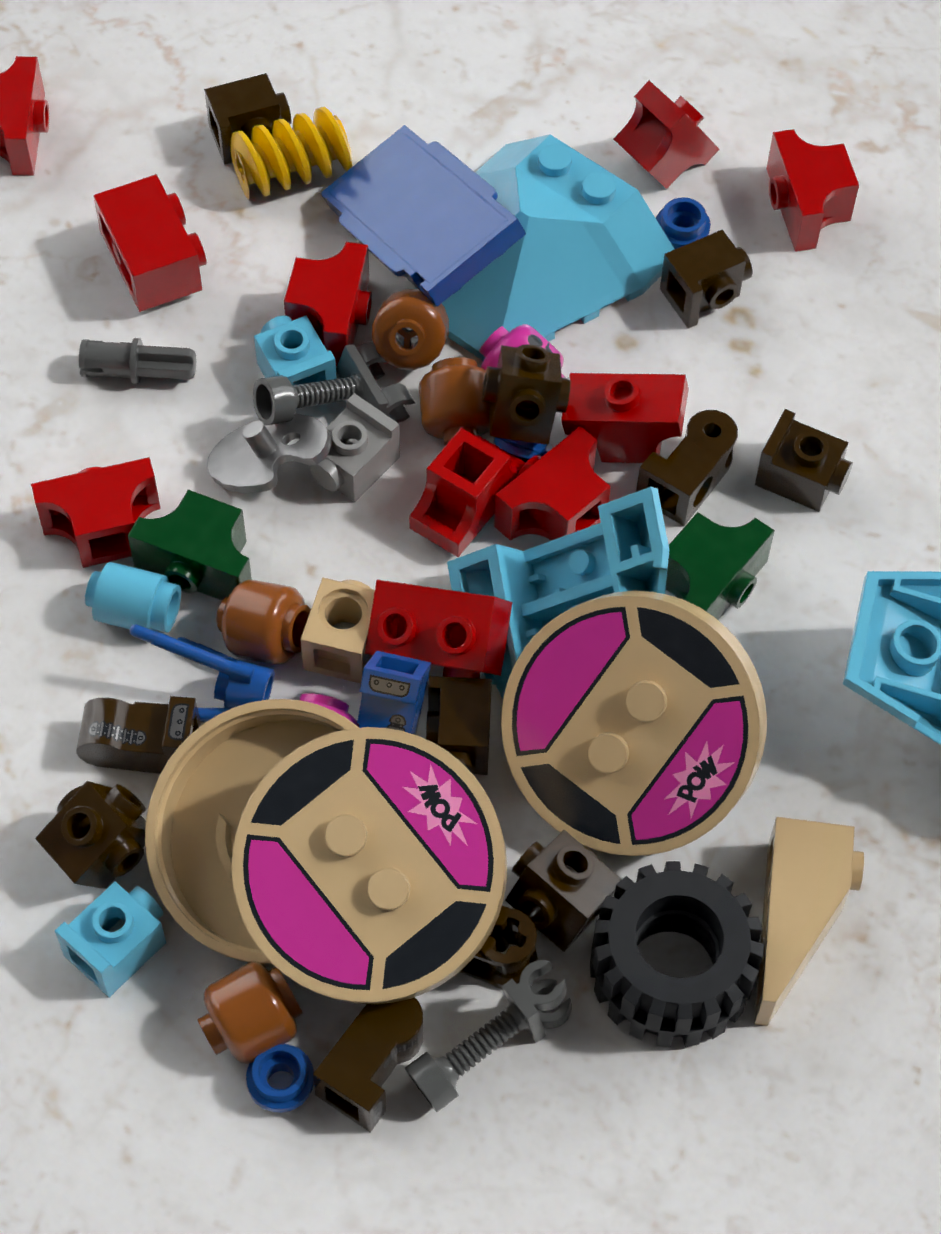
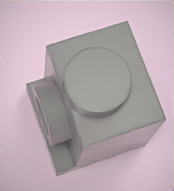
M354 393L347 399V408L326 427L332 442L329 453L317 465H310V471L322 487L331 492L338 490L347 498L356 502L400 458L399 423Z

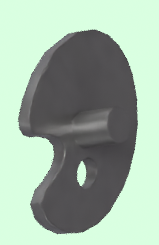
M295 414L292 421L274 425H264L258 419L241 426L225 436L211 451L207 461V468L214 482L229 491L240 493L269 491L278 484L277 470L282 464L295 461L306 465H317L323 461L330 451L331 436L321 421L312 416ZM300 439L292 445H287L291 440Z

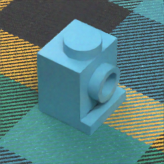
M307 315L293 321L288 316H277L269 320L262 327L261 333L254 335L257 364L265 378L283 375L289 379L292 386L336 379L335 357L331 350H326Z
M116 881L70 924L64 921L55 930L64 957L109 998L166 944L162 923L158 920L164 915L159 904L143 888L136 886L128 893ZM120 919L125 923L118 931L108 932Z

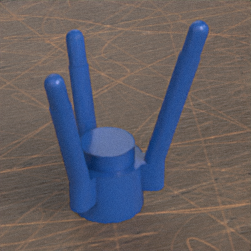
M137 624L130 627V634L136 638L219 671L214 690V699L224 701V708H198L201 722H207L234 707L270 698L275 674L274 669L237 660L185 637L175 639Z

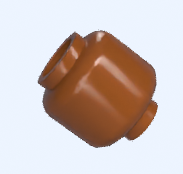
M404 289L393 293L382 303L372 324V340L377 353L388 364L399 369L416 370L430 365L440 355L449 335V318L442 303L437 307L418 289Z
M465 357L447 358L434 363L431 367L432 371L425 374L419 383L421 423L425 432L435 438L443 439L446 446L460 428L475 436H481L490 431V403L482 402V388L486 370L478 367L475 360Z
M245 580L233 589L229 597H225L222 600L217 611L216 621L219 631L222 632L226 648L234 656L269 664H284L293 658L296 653L302 651L301 637L311 609L308 605H305L303 596L294 587L258 580Z
M250 962L210 984L205 989L204 1003L208 1013L198 1018L197 1021L216 1055L229 1049L237 1061L249 1064L254 1062L255 1058L261 1053L278 1044L284 1045L291 1041L297 1032L295 1018L302 1015L303 1012L278 968L275 967L268 971L261 963Z

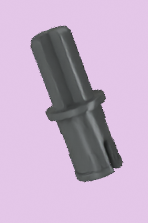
M134 338L132 343L83 339L79 348L81 377L105 376L131 379L132 384H139L141 377L190 380L194 378L196 372V353L190 348L144 346L141 338Z

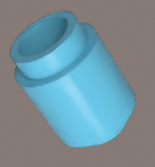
M108 562L101 572L94 571L92 573L85 593V604L88 607H92V616L95 621L129 630L132 625L137 624L155 632L158 630L168 633L176 621L181 602L180 585L169 583L166 575L114 562Z

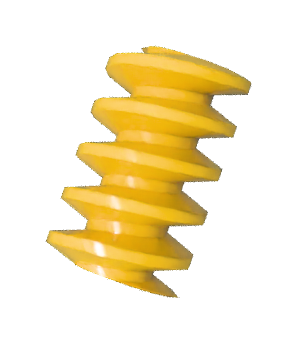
M326 107L315 109L313 122L305 113L295 114L292 128L284 119L275 120L272 125V135L264 125H257L253 127L251 141L243 131L233 132L231 136L233 165L240 186L247 199H249L250 185L254 183L263 196L266 197L270 195L271 178L276 177L286 191L291 189L292 172L297 171L303 182L307 185L311 183L312 166L317 165L325 178L332 177L333 160L338 159L345 172L353 167L351 149L342 122L336 115L333 116Z

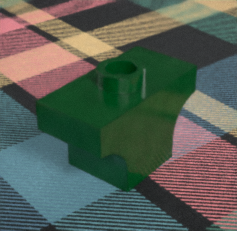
M187 490L180 504L173 512L155 519L138 517L128 534L134 568L166 575L169 583L180 585L182 592L194 593L198 591L223 600L225 597H229L237 585L245 580H252L249 558L241 554L247 542L243 510L224 502Z
M697 512L669 544L666 590L677 598L700 607L719 620L730 605L737 609L740 608L752 593L757 583L755 576L768 561L775 530L757 518L742 526L726 527L714 523Z

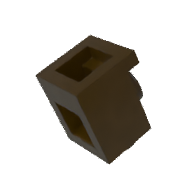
M267 73L204 89L209 128L224 165L233 163L231 156V136L233 132L243 131L251 141L254 126L264 125L272 135V125L275 120L284 119L289 125L292 123L286 96L283 92L275 94Z
M722 229L665 253L660 290L686 327L691 328L698 325L699 313L711 308L720 309L725 307L736 297L740 296L742 282L750 279L753 274L751 261L741 247H735Z
M784 409L761 452L754 485L820 512L829 492L839 495L848 479L853 462L844 459L849 442L794 420L796 413Z
M429 676L426 740L448 751L463 763L473 775H488L492 679Z

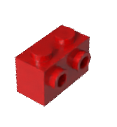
M157 174L93 195L100 232L139 312L202 291L199 267L207 264L202 243L195 232L191 234L186 233L183 225H186V218L181 202L175 192L167 195Z
M376 580L365 654L373 655L376 651L432 662L431 665L444 667L442 677L480 678L481 673L501 676L513 602L488 595Z

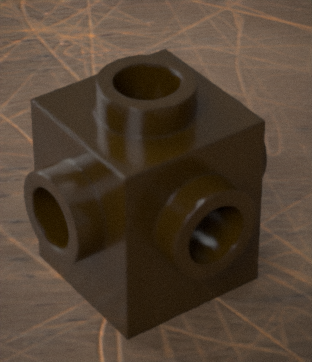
M526 344L519 347L501 345L497 367L487 366L482 388V402L490 403V437L549 445L556 412L565 414L570 395L571 381L570 378L562 377L560 354L551 353L537 345Z
M86 781L82 786L76 787L63 797L57 807L58 813L35 839L74 884L106 889L116 877L131 871L144 855L146 820L141 815L145 812L146 808L130 790L120 784H116L112 788Z
M563 830L545 848L536 841L519 858L511 870L519 879L505 901L514 909L528 915L535 924V928L565 952L599 917L600 907L606 896H614L615 886L622 879L601 862L590 849L583 846L567 831Z

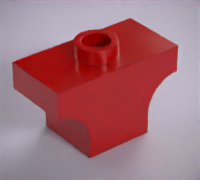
M16 56L11 67L0 73V157L9 162L12 175L34 176L40 133H47L49 130L48 101L44 100L45 91L38 57Z
M650 80L634 96L636 100L634 113L625 127L613 139L666 189L689 167L696 164L706 165L720 150L698 127L704 117L681 95L673 102Z
M794 129L773 132L766 167L770 178L769 197L774 210H781L795 252L816 249L821 229L830 224L851 221L859 189L857 177L844 143L817 146L802 140Z
M346 242L338 254L323 260L296 257L285 295V316L290 317L293 321L307 315L326 350H331L335 357L336 367L344 347L354 345L358 325H368L372 308V291H367L369 284L368 245Z
M569 374L571 381L567 410L565 414L562 413L561 417L565 435H570L579 426L583 427L597 439V450L601 462L643 463L652 452L660 455L663 440L682 436L689 391L686 374Z
M579 426L542 457L535 455L521 467L517 477L495 494L494 527L510 541L527 534L540 535L552 541L601 523L598 506L609 502L611 486L594 472L597 439L583 427Z
M460 428L426 468L425 489L418 504L409 515V529L454 556L459 557L495 514V494L517 477L519 470L526 462L500 449L483 437L475 436Z
M150 457L107 467H89L76 474L31 484L44 536L59 535L72 541L79 551L83 568L132 557L128 534L138 517L145 518L153 511L161 509Z

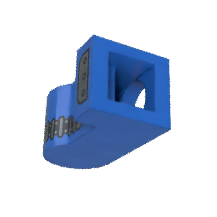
M376 651L363 669L360 687L362 697L357 720L359 728H388L416 735L432 662Z

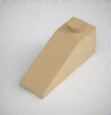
M776 817L767 852L762 917L763 931L761 934V943L764 944L758 972L755 1025H769L842 912L849 891H859L861 888L864 852L853 851L854 826Z

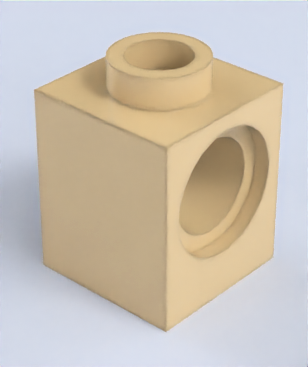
M322 577L301 637L304 670L361 684L363 669L372 657V655L365 654L374 589L356 580H343L340 582ZM340 622H350L355 624L354 627L349 629H337L333 627L335 624Z

